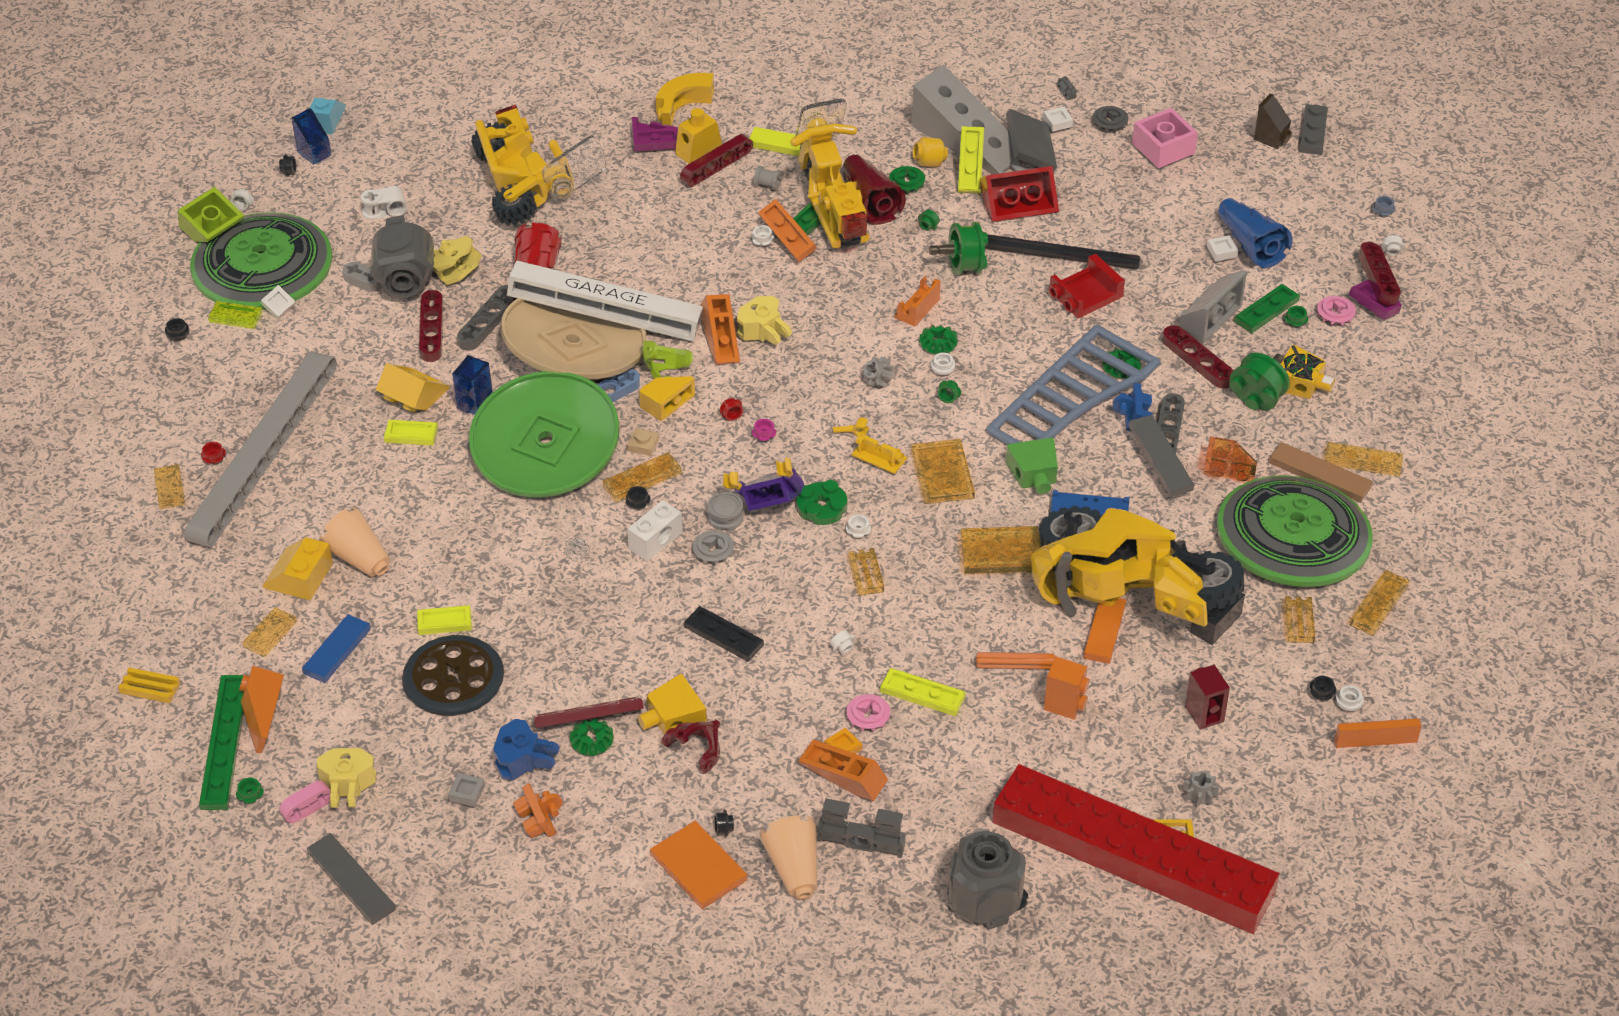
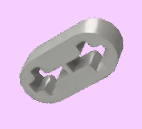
M350 262L344 265L342 271L345 282L370 292H376L383 288L381 283L372 278L371 267L359 262Z

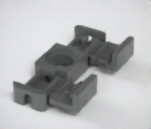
M825 798L822 817H820L817 826L818 842H821V840L835 841L846 844L847 848L872 853L874 850L897 854L898 858H902L906 841V834L901 832L903 813L878 809L875 818V825H878V828L850 821L848 823L845 819L848 818L850 803Z

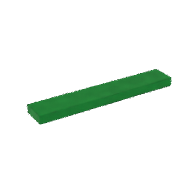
M221 675L199 801L200 810L229 809L244 715L241 704L244 691L239 690L243 675Z

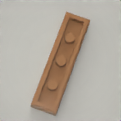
M1283 442L1280 443L1270 457V464L1300 477L1313 479L1332 486L1360 503L1372 488L1373 481Z

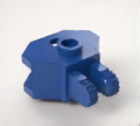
M513 719L499 730L493 748V753L496 756L495 766L502 779L515 780L527 771L533 772L534 767L552 769L556 761L553 756L558 754L560 747L553 741L539 739L538 733L531 731L526 720Z

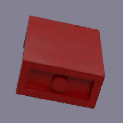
M1097 254L1088 257L1087 268L1062 280L1055 274L1050 276L1049 293L1054 299L1063 304L1068 312H1071L1079 319L1122 298L1124 295L1125 279Z

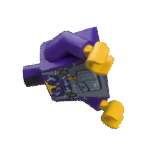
M788 457L785 458V462L775 461L777 472L763 475L748 484L739 481L738 472L732 471L730 475L723 473V487L734 489L736 493L741 495L745 499L749 511L791 501L802 492L804 481L796 470L792 468L791 459Z

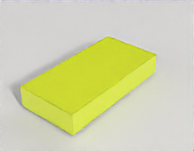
M388 419L384 442L434 446L438 423Z
M470 605L417 610L419 635L472 630Z

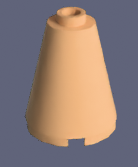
M352 507L353 511L350 512L347 509L342 510L326 524L324 529L327 532L324 538L320 535L319 541L329 543L332 554L369 576L383 575L389 569L390 558L362 512L356 507Z
M800 815L785 817L768 824V831L764 832L763 829L760 831V838L790 896L797 899H806L811 897L817 889V828L812 817L807 816L808 821L800 819Z

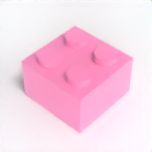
M1169 108L1134 122L1132 144L1157 168H1161L1195 154L1198 132L1176 111Z

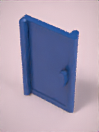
M1053 490L1051 512H1057L1059 508L1063 507L1068 509L1071 506H1078V508L1090 507V510H1098L1100 515H1103L1109 508L1128 511L1130 497L1117 498L1063 493Z

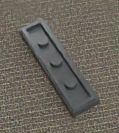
M1153 415L1130 420V430L1169 496L1172 497L1193 491L1194 483Z
M331 833L307 847L308 854L371 925H374L396 910L392 900Z

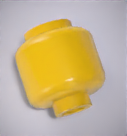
M922 137L913 146V159L920 166L939 167L943 160L947 159L948 149L944 147L943 141L939 138Z

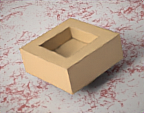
M635 428L627 444L628 452L652 456L659 441V433Z

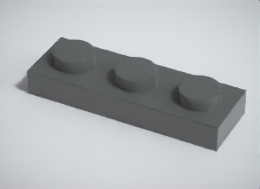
M1317 104L1305 105L1300 153L1322 155L1328 111L1327 106Z

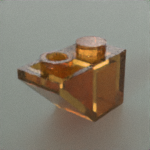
M1210 436L1204 475L1239 481L1255 479L1257 461L1235 440Z

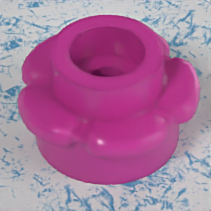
M759 419L754 424L752 435L761 441H768L770 438L775 437L777 431L774 429L775 426L771 420Z

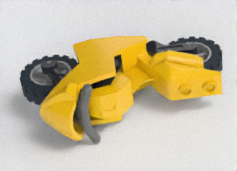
M1071 506L1068 509L1063 507L1059 508L1057 512H1050L1049 516H1045L1042 519V523L1039 524L1041 548L1036 549L1031 555L1032 576L1041 596L1053 605L1061 603L1065 612L1070 617L1075 616L1077 613L1070 597H1080L1112 607L1130 588L1154 587L1155 607L1157 610L1205 627L1207 625V610H1212V608L1216 607L1222 609L1227 604L1232 605L1235 603V599H1240L1242 592H1244V569L1241 567L1240 561H1235L1233 556H1226L1222 552L1211 553V551H1204L1201 554L1199 552L1191 553L1187 551L1184 540L1175 542L1177 537L1173 530L1167 529L1150 519L1121 509L1109 508L1103 515H1100L1098 510H1090V507L1085 506L1083 508Z

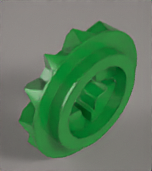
M901 166L891 171L889 179L892 182L895 181L907 193L910 191L917 192L919 188L924 187L925 174L916 167ZM905 177H908L909 182H905Z
M931 324L929 329L923 328L922 334L919 335V343L929 353H949L958 344L957 332L952 331L950 326L944 328L942 324L939 327Z
M1114 348L1113 352L1107 351L1134 368L1141 370V360L1117 348ZM1102 361L1103 369L1109 375L1121 379L1130 377Z
M596 717L593 721H586L584 719L581 724H575L573 731L570 732L572 748L582 755L594 756L602 754L611 747L614 741L612 727L607 725L606 720L599 722ZM588 731L596 735L595 742L590 736H587Z

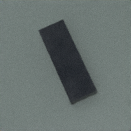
M700 605L684 621V628L747 662L764 646L763 639Z

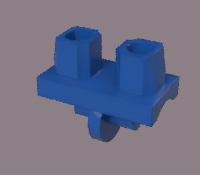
M1134 382L1133 391L1130 394L1121 393L1113 399V409L1121 415H1125L1127 431H1131L1129 428L1130 420L1153 415V412L1148 411L1152 403V395L1143 393L1139 383Z

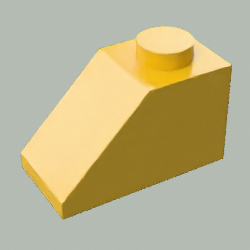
M692 376L655 378L639 390L640 408L658 420L663 421L695 396V379Z

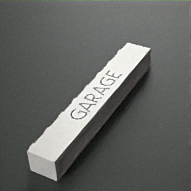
M516 261L511 271L507 296L693 342L700 325L703 306L521 261Z

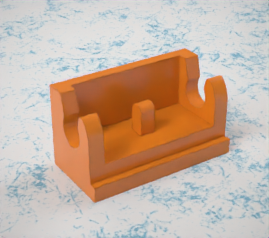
M924 276L920 280V288L905 304L904 301H901L897 305L895 318L915 327L940 300L941 281L934 279L931 287H929L926 283L927 277Z

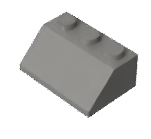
M1241 270L1220 277L1213 285L1210 284L1202 296L1197 297L1187 310L1181 312L1178 318L1179 327L1183 328L1203 345L1242 307L1247 271Z

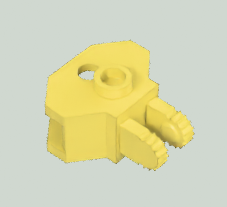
M468 236L448 241L444 239L440 242L441 246L439 249H434L433 269L440 280L446 285L461 281L478 266L482 257L481 253L473 247V240Z
M757 296L739 308L737 316L739 328L737 333L738 337L744 341L760 340L764 342L768 340L776 345L781 342L779 334L787 338L792 333L789 325L780 319L779 300L774 296Z
M332 748L317 758L316 767L319 780L324 781L331 790V808H338L340 796H347L348 806L356 807L357 796L361 795V791L376 783L377 772L373 768L374 756L361 748ZM347 755V756H350L351 758L348 759V758H342V757Z

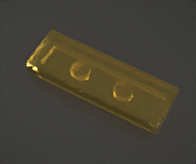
M1328 442L1325 461L1342 468L1400 477L1403 453Z
M1385 570L1351 618L1350 626L1374 636L1408 588L1410 580Z

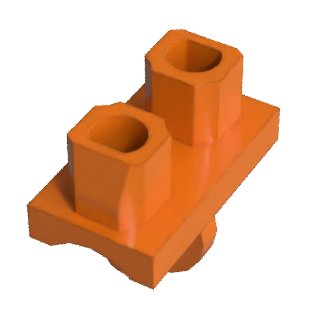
M529 783L522 787L525 795L513 802L518 814L522 818L532 812L534 813V816L522 822L525 831L531 838L543 832L549 837L557 834L549 814L552 817H556L559 814L558 810L563 804L560 795L544 791L542 793L543 798H541L539 794L534 793Z

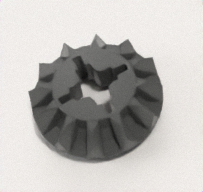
M1104 106L1098 108L1093 113V125L1098 126V130L1105 129L1106 132L1109 130L1117 132L1118 129L1124 130L1125 125L1128 124V114L1119 107Z

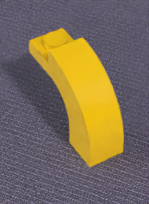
M714 73L685 74L665 83L656 95V115H658V121H662V125L672 126L674 114L680 107L691 103L712 104Z

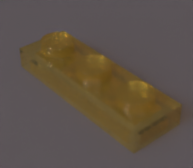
M667 452L603 480V487L616 503L625 499L628 490L632 487L641 486L647 489L681 474V466Z

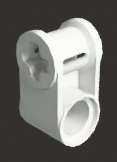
M397 186L366 190L361 194V201L364 203L362 215L367 220L403 215L407 210L402 189Z

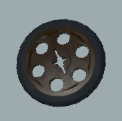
M467 635L443 636L428 641L409 657L402 675L403 689L416 706L429 713L442 716L467 714L489 703L497 694L503 683L504 666L499 654L488 643L478 638ZM451 651H458L461 653L458 657L450 658L446 656ZM474 660H481L484 662L481 666L473 667L470 665V663ZM427 663L437 664L435 668L430 670L423 668ZM448 669L454 674L458 673V679L452 674L449 675ZM479 680L483 682V685L474 688L470 686V683ZM428 683L437 685L433 690L423 689V686ZM451 692L460 694L458 698L453 700L446 698L447 694Z

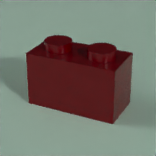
M1215 664L1197 668L1190 672L1185 707L1200 730L1225 721L1230 687Z

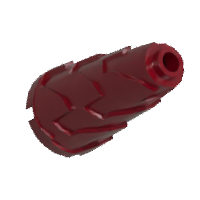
M858 154L848 156L844 161L843 168L847 181L856 182V190L861 192L862 203L866 209V219L870 223L877 225L895 220L896 217L894 215L898 211L901 214L906 203V196L902 188Z

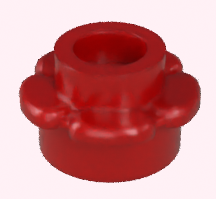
M735 398L726 399L719 409L722 417H725L728 421L739 419L743 414L742 402Z
M208 442L202 447L201 457H203L202 460L207 464L219 463L226 455V450L218 442Z

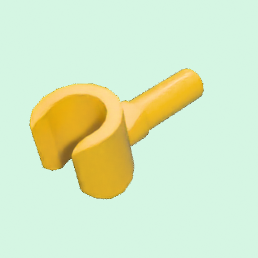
M861 417L857 419L855 425L833 427V433L853 432L856 436L859 434L863 436L869 430V427L866 426L868 419Z

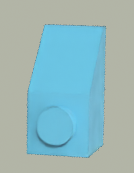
M314 98L308 110L311 132L333 135L346 108V104L337 100Z

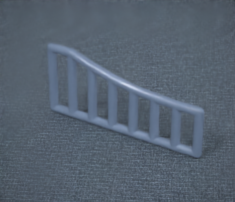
M1094 325L986 427V432L1006 445L1019 443V440L999 429L1006 422H1009L1037 440L1054 438L1064 428L1094 406L1132 387L1134 382L1140 383L1159 367L1160 360L1100 325ZM1096 336H1099L1147 364L1141 370H1138L1090 342ZM1084 350L1130 377L1119 382L1075 356ZM1069 364L1108 386V388L1098 393L1061 372V370ZM1054 378L1088 399L1078 405L1047 387L1046 384ZM1038 392L1070 412L1060 418L1030 399ZM1024 407L1053 424V426L1044 432L1018 417L1015 413Z

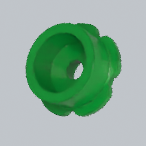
M927 209L918 215L919 225L923 230L929 231L932 229L935 231L937 229L940 218L934 211Z
M1291 306L1286 312L1285 321L1294 327H1300L1309 320L1307 310L1302 306Z
M944 380L940 382L938 397L941 401L952 403L961 396V388L958 387L955 381Z
M244 778L237 785L236 797L239 801H244V803H254L264 794L261 783L255 778Z

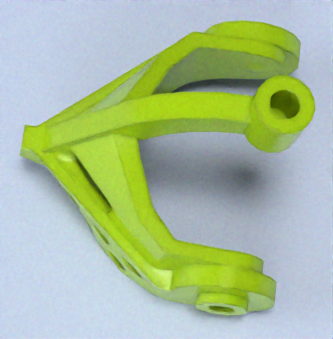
M643 341V359L654 379L662 377L659 371L688 368L693 361V354L690 350L659 346L654 341ZM653 360H664V363H655Z

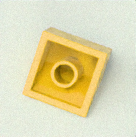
M386 363L376 390L384 394V399L393 403L399 401L403 403L402 407L404 409L416 412L417 409L427 411L449 389L450 385L412 367Z
M305 537L287 547L265 580L263 588L311 601L333 565L330 544Z

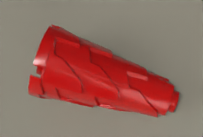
M532 222L530 228H526V224L520 226L516 230L514 238L516 248L515 263L516 261L553 269L562 245V236L558 237L559 231L550 225Z

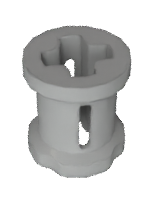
M758 166L754 175V185L760 186L761 184L772 187V190H778L782 181V171H770L764 169L763 166Z

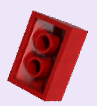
M1053 166L986 175L980 178L983 201L992 222L1059 212Z

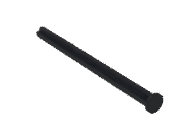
M987 234L988 244L985 248L1088 262L1089 256L1097 254L1104 262L1111 266L1138 269L1140 266L1141 258L1139 255Z

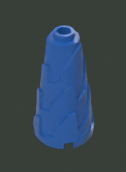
M1233 198L1225 199L1220 203L1218 210L1220 219L1232 231L1231 234L1241 244V248L1247 253L1252 262L1257 266L1260 265L1262 268H1269L1277 265L1286 257L1284 251L1286 248L1291 249L1293 239L1287 227L1268 215L1264 216L1252 207L1251 209L1243 202L1239 203Z

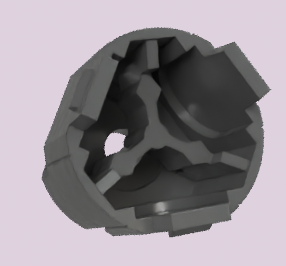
M404 215L387 218L385 227L379 229L372 239L371 276L382 284L383 289L388 294L394 297L408 298L422 293L426 282L431 277L434 265L433 237L423 227L405 222Z
M983 830L960 838L958 852L954 851L947 891L949 904L963 918L976 923H985L987 930L1008 924L1009 916L1018 910L1023 899L1026 867L1025 856L1014 849L1004 836L995 832Z

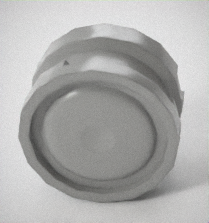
M721 492L709 499L707 505L708 521L714 529L720 531L728 529V531H731L742 524L743 502L738 495L731 492Z

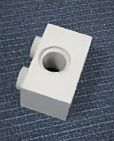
M662 500L627 529L629 550L648 562L683 533L682 512Z

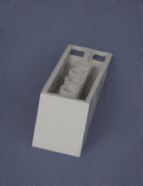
M944 64L913 85L912 127L931 138L941 139L945 147L959 155L961 126L984 127L982 169L992 175L1004 173L1008 168H1012L1014 171L1028 170L1014 156L1010 132ZM1033 165V166H1032L1031 168H1029V169L1037 168V166H1034V165Z

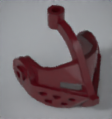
M715 719V721L678 724L675 728H670L664 734L662 744L665 747L671 746L676 741L684 744L688 741V736L690 735L706 738L709 741V748L699 760V771L706 774L717 764L720 757L718 738L720 722Z

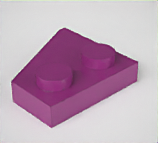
M632 117L634 152L676 149L678 127L662 125L651 121L649 125L639 122L638 117Z
M1369 280L1351 287L1349 296L1383 320L1400 313L1402 307L1400 301L1395 306H1386L1380 303Z

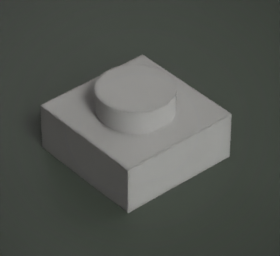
M458 773L448 793L449 801L476 807L485 787L484 779Z

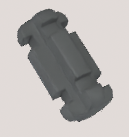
M1059 77L1057 86L1060 87L1059 89L1068 100L1075 99L1077 97V90L1068 77Z

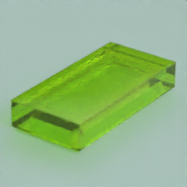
M216 301L208 319L211 323L255 329L263 312L261 307Z

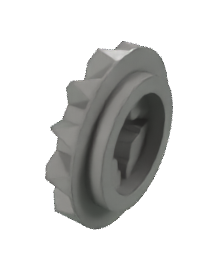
M707 531L698 535L693 542V553H695L697 560L702 559L705 564L714 562L717 565L718 561L726 562L728 556H733L734 542L724 532ZM716 544H718V549H714L711 552L709 551V549H712L714 546H716Z

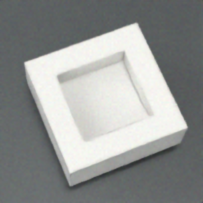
M1065 107L1044 111L1043 119L1048 123L1052 132L1073 127V119Z
M1230 235L1208 239L1207 248L1215 262L1238 256V249Z
M278 285L261 300V304L276 319H279L295 305V300Z

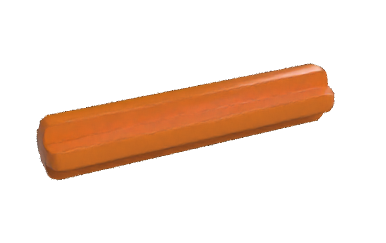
M978 652L976 655V665L978 668L1051 669L1056 656L1054 653Z

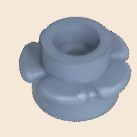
M1379 196L1373 203V211L1380 216H1389L1396 210L1394 200L1389 196Z

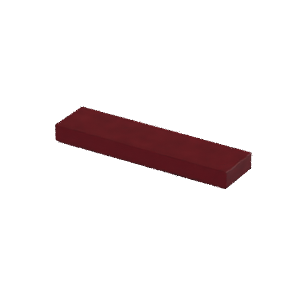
M636 696L532 716L534 727L540 728L644 709L642 699Z

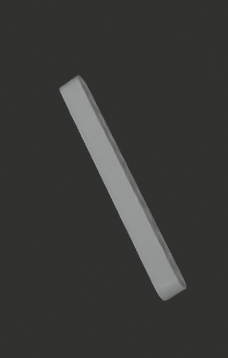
M314 351L308 353L188 522L184 533L186 541L209 548L214 546L334 374L337 365L335 357Z

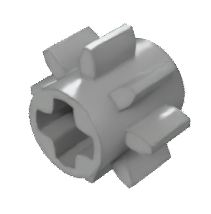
M873 356L872 360L865 364L863 377L869 379V385L885 387L886 383L893 379L894 366L888 364L889 359L882 356L880 358Z
M1205 770L1196 773L1191 772L1190 779L1184 781L1183 790L1187 791L1186 799H1191L1197 806L1205 803L1212 804L1213 796H1218L1219 786L1215 785L1216 776H1211Z

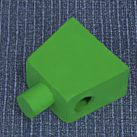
M1053 437L1007 444L1006 463L1021 488L1035 487L1037 493L1045 494L1051 490L1050 484L1056 483L1058 464Z

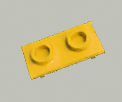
M859 434L855 443L858 444V447L852 453V456L893 474H896L908 459L901 452V449L884 443L879 445V441L868 437L866 434L863 436Z

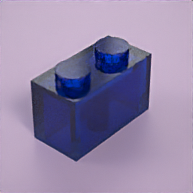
M467 355L452 373L457 408L465 413L475 415L484 400L493 392L489 362Z

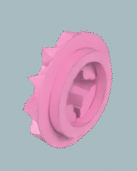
M1341 296L1325 297L1320 300L1317 306L1318 316L1322 317L1323 322L1330 321L1332 325L1338 323L1343 326L1345 322L1351 323L1352 318L1356 314L1355 305L1350 300Z
M860 695L848 704L847 719L851 721L852 727L858 726L861 731L871 729L874 732L877 727L884 728L885 722L889 721L890 707L883 698L877 695ZM870 708H872L873 714L865 718L864 714H866L868 711H870Z

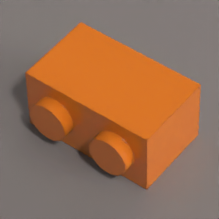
M1056 656L1047 675L1044 710L1075 720L1078 712L1085 710L1088 696L1085 695L1090 683V679L1086 678L1088 666Z

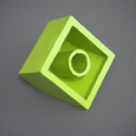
M215 186L177 210L179 227L193 241L209 242L245 218L244 214Z

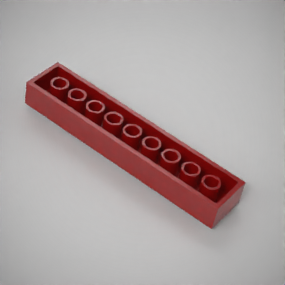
M1021 764L1017 765L994 802L992 823L1253 935L1276 894L1279 872Z

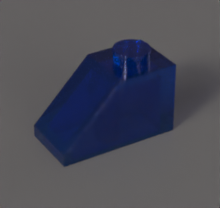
M308 108L291 118L297 153L313 165L332 155L329 137L312 109Z

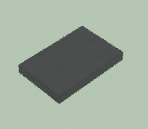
M1009 109L1006 113L1015 158L1040 168L1053 166L1054 172L1057 168L1048 123Z

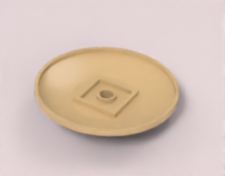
M519 298L506 308L501 321L502 338L509 350L520 360L540 371L568 372L587 379L611 377L632 368L642 358L643 341L647 338L645 329Z

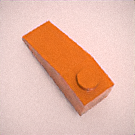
M730 294L706 295L700 305L703 306L701 318L703 330L715 364L739 363L740 358Z
M252 665L249 676L243 675L239 690L244 691L241 704L256 753H262L284 674Z
M814 739L798 760L801 765L848 792L871 801L876 799L888 781V778L875 760Z

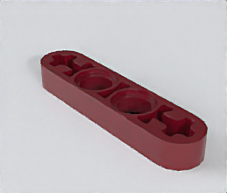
M744 134L735 136L686 165L680 173V180L687 186L694 187L749 154L753 148V141Z
M1373 242L1362 243L1358 257L1377 300L1386 306L1397 305L1401 290L1382 248Z
M428 290L421 296L419 350L421 358L426 362L437 361L442 356L444 304L442 294L437 290ZM432 300H434V306H430ZM428 316H437L433 320L426 319ZM429 332L437 333L434 336H426ZM429 345H433L432 351H429Z
M1170 325L1164 329L1162 341L1166 347L1214 386L1221 389L1230 387V375L1233 369L1183 328ZM1192 348L1195 350V352L1189 353L1186 352L1184 349ZM1207 361L1212 363L1213 365L1204 366L1201 364V362Z

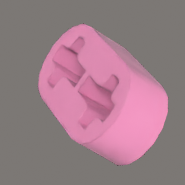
M315 781L287 797L281 803L279 811L287 822L295 823L330 802L331 790L324 781Z

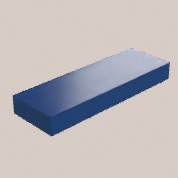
M347 614L302 667L303 674L326 683L371 630L370 623Z

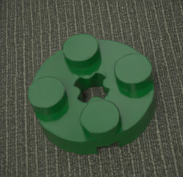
M834 480L804 485L802 492L797 497V511L800 517L806 521L807 519L814 521V524L829 525L839 521L842 518V514L848 508L847 495L842 488L838 487V483ZM819 501H825V502H826V505H825V506H822V505H821L820 503H818V502H819Z

